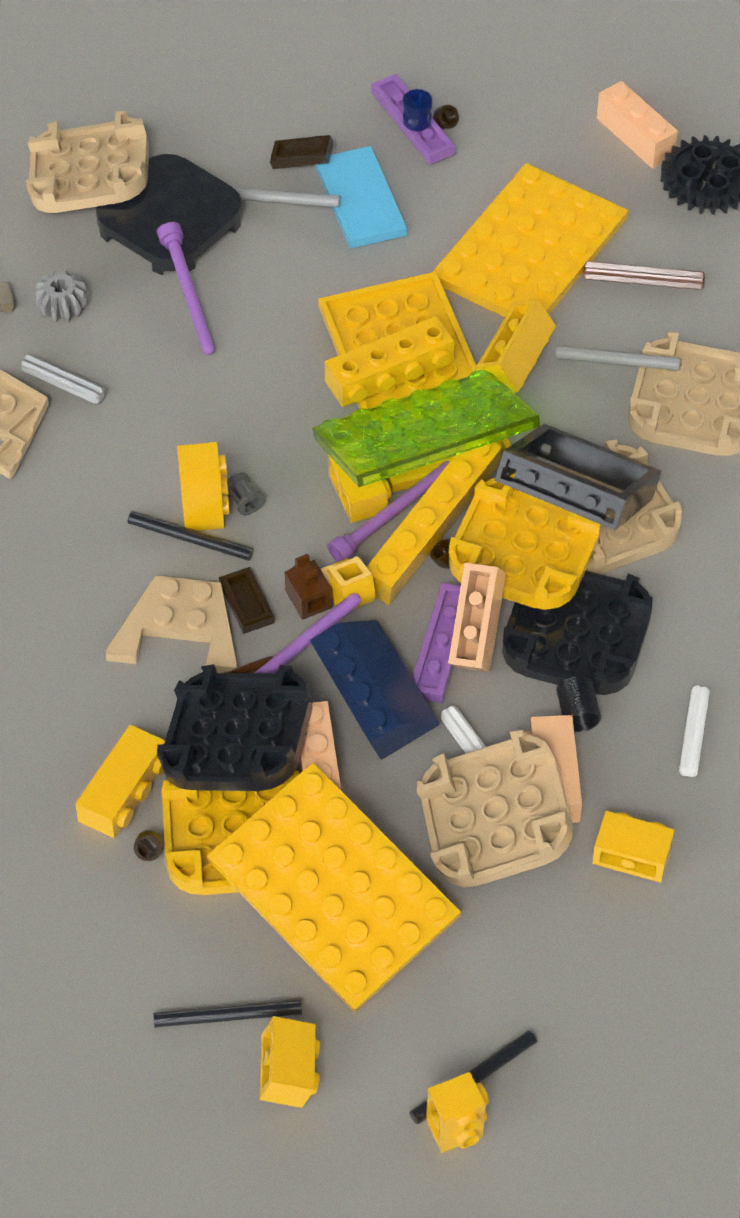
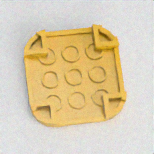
M491 478L486 482L481 479L475 487L473 500L455 537H451L449 566L453 576L460 583L462 582L465 563L494 566L506 572L502 596L504 599L545 610L558 608L569 602L577 592L598 544L601 524L494 481L495 478Z
M296 770L283 784L263 791L186 790L177 788L168 779L167 781L163 780L161 792L165 860L171 881L179 889L189 894L211 895L238 892L208 861L207 855L300 774L299 770Z

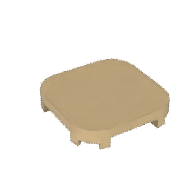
M115 111L114 122L60 130L58 121L47 124V131L38 135L37 138L33 136L29 138L30 168L29 179L25 180L32 205L39 211L60 213L120 203L139 195L146 187L149 160L148 138L142 118L128 117L126 111Z
M667 332L666 338L655 340L652 343L647 341L642 354L681 358V369L678 371L639 367L632 397H630L628 423L633 432L649 442L719 456H730L740 453V352L678 341L679 333Z
M617 439L605 441L604 448L649 465V454L641 446L637 450L630 446L618 445ZM557 466L560 469H563L582 478H585L587 480L610 488L619 493L623 491L613 486H610L606 483H603L601 481L578 473L574 470L566 468L564 466ZM658 481L652 501L617 530L604 525L600 526L598 544L586 571L597 574L605 573L660 553L673 546L680 533L683 512L680 502L674 503L661 482ZM609 508L606 516L614 519L616 515L615 510Z
M524 730L510 732L512 738L510 740L451 759H447L444 753L433 758L434 764L424 773L422 780L417 781V794L422 802L432 850L430 856L441 875L451 884L464 888L486 884L544 866L558 859L568 849L573 837L572 820L558 763L546 740L543 741L539 737L525 734Z

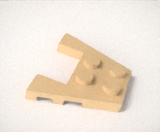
M1 369L0 439L4 442L0 445V474L11 480L29 447L49 403L47 396Z
M155 575L106 649L107 661L137 664L143 636L210 643L206 665L214 664L217 673L237 668L221 583Z

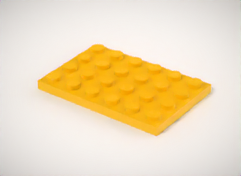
M525 163L432 272L436 271L444 289L504 318L513 303L534 299L539 300L549 315L584 273L585 262L593 261L628 219L629 210Z
M314 763L310 764L207 855L208 861L354 1013L461 917V911Z

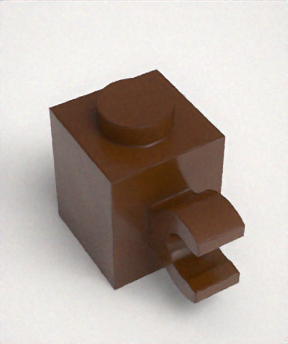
M308 554L295 558V566L284 571L285 591L301 619L304 620L332 608V588L315 559L310 561Z

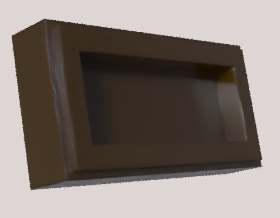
M331 135L275 141L270 158L272 168L279 169L329 163L333 146Z
M250 567L219 577L223 593L243 634L274 624V615Z

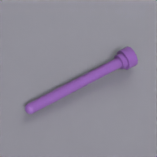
M177 222L165 223L157 229L159 241L170 251L202 350L206 355H211L214 353L215 347L180 246L184 237L181 226Z
M450 461L443 462L352 534L342 537L337 536L327 544V548L331 556L337 562L345 558L352 559L354 552L357 551L356 546L425 494Z
M356 593L347 596L255 673H276L280 665H286L311 644L310 640L335 625L357 607L361 602L360 596Z

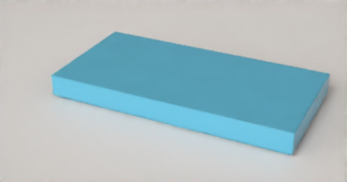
M371 146L330 155L329 163L315 165L326 194L341 196L340 207H332L349 249L407 236V227Z

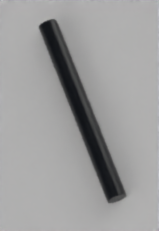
M133 511L128 516V524L247 561H250L253 555V548Z
M301 1000L156 1012L153 1013L154 1027L302 1015Z
M529 1030L468 1071L471 1073L475 1083L481 1082L536 1044L537 1040L534 1034ZM427 1100L409 1112L412 1120L417 1125L427 1118Z

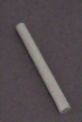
M233 187L239 193L241 200L340 207L341 205L340 195Z
M557 346L556 358L678 371L681 369V358L564 346Z

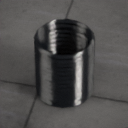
M585 676L569 677L560 682L556 689L562 715H572L574 732L590 730L601 721V713L593 682Z

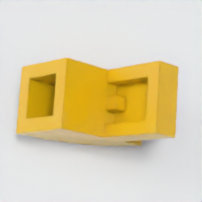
M358 556L352 559L345 558L321 568L322 573L332 588L334 606L338 605L352 593L358 594L361 598L360 604L353 610L375 601L373 575Z

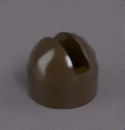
M443 105L434 111L433 119L440 128L449 129L457 125L459 114L454 106Z
M449 539L437 543L430 552L431 559L439 567L445 569L450 568Z
M154 830L141 832L136 837L134 843L136 856L144 861H153L160 856L163 840L159 833ZM146 838H148V839H149L152 843H154L157 847L154 849V847L151 845V843H150Z

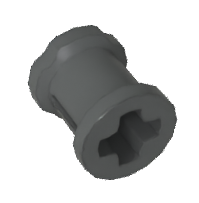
M246 473L234 474L227 480L228 497H232L236 502L238 512L241 515L248 516L262 506L264 496L261 492L255 491L250 485V479Z

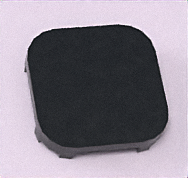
M161 154L149 158L148 181L146 187L139 195L120 203L96 207V219L100 236L107 243L112 239L116 240L151 262L152 271L163 275L164 271H176L169 249H166L160 243L157 235V229L161 225L168 222L180 224L184 235L180 246L189 272L195 269V259L228 230L236 233L241 226L242 204L239 193L232 186L186 158L174 154Z
M585 571L577 592L569 602L561 607L545 610L532 608L517 602L514 603L507 626L504 627L502 654L505 662L514 672L528 678L559 685L560 682L569 677L585 676L592 680L597 695L619 692L629 684L634 675L650 624L653 597H650L648 591L639 584L640 578L629 573L625 581Z
M212 664L201 666L203 672L191 677L185 683L179 680L174 689L177 702L164 744L157 745L158 759L170 783L177 788L186 790L263 791L283 784L294 774L299 763L312 713V696L307 682L293 671L292 666L280 665L278 673H217L215 665Z

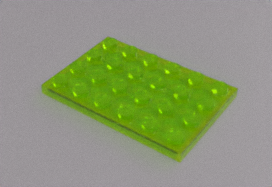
M477 370L470 373L468 377L458 380H446L440 386L428 390L419 389L412 392L410 396L400 399H388L379 406L370 409H358L346 417L327 419L321 425L312 427L314 439L358 487H362L541 427L539 415L496 376L485 370Z

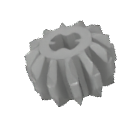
M54 270L52 276L43 275L41 282L36 283L35 303L38 306V310H41V313H43L44 318L52 316L55 322L59 318H65L68 321L71 315L79 317L81 310L86 308L87 288L84 282H81L78 274L70 276L68 270L63 274H58Z

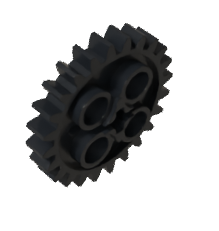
M707 135L703 136L702 141H698L693 136L690 144L681 140L680 147L673 145L671 153L666 152L665 161H662L660 180L664 182L663 190L669 191L670 199L678 197V206L688 203L689 211L694 207H699L700 214L705 209H710L711 214L715 215L718 208L722 212L727 213L728 206L737 210L740 202V144L733 147L730 146L731 139L721 143L719 136H716L713 141H709Z

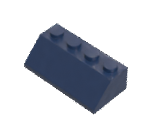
M377 620L339 622L310 640L369 743L381 760L440 725Z

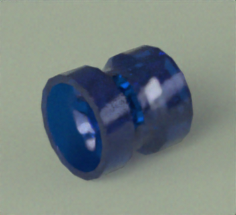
M422 89L406 92L403 96L404 111L402 122L404 126L412 131L427 129L432 121L431 95Z

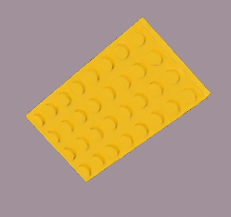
M436 271L318 298V307L337 355L435 316L438 317L455 341L454 362L444 368H438L423 374L417 379L408 380L396 385L388 391H382L369 396L357 403L392 493L411 488L443 462L451 461L475 430L502 446L501 461L503 451L511 446L484 381L475 369L477 365Z

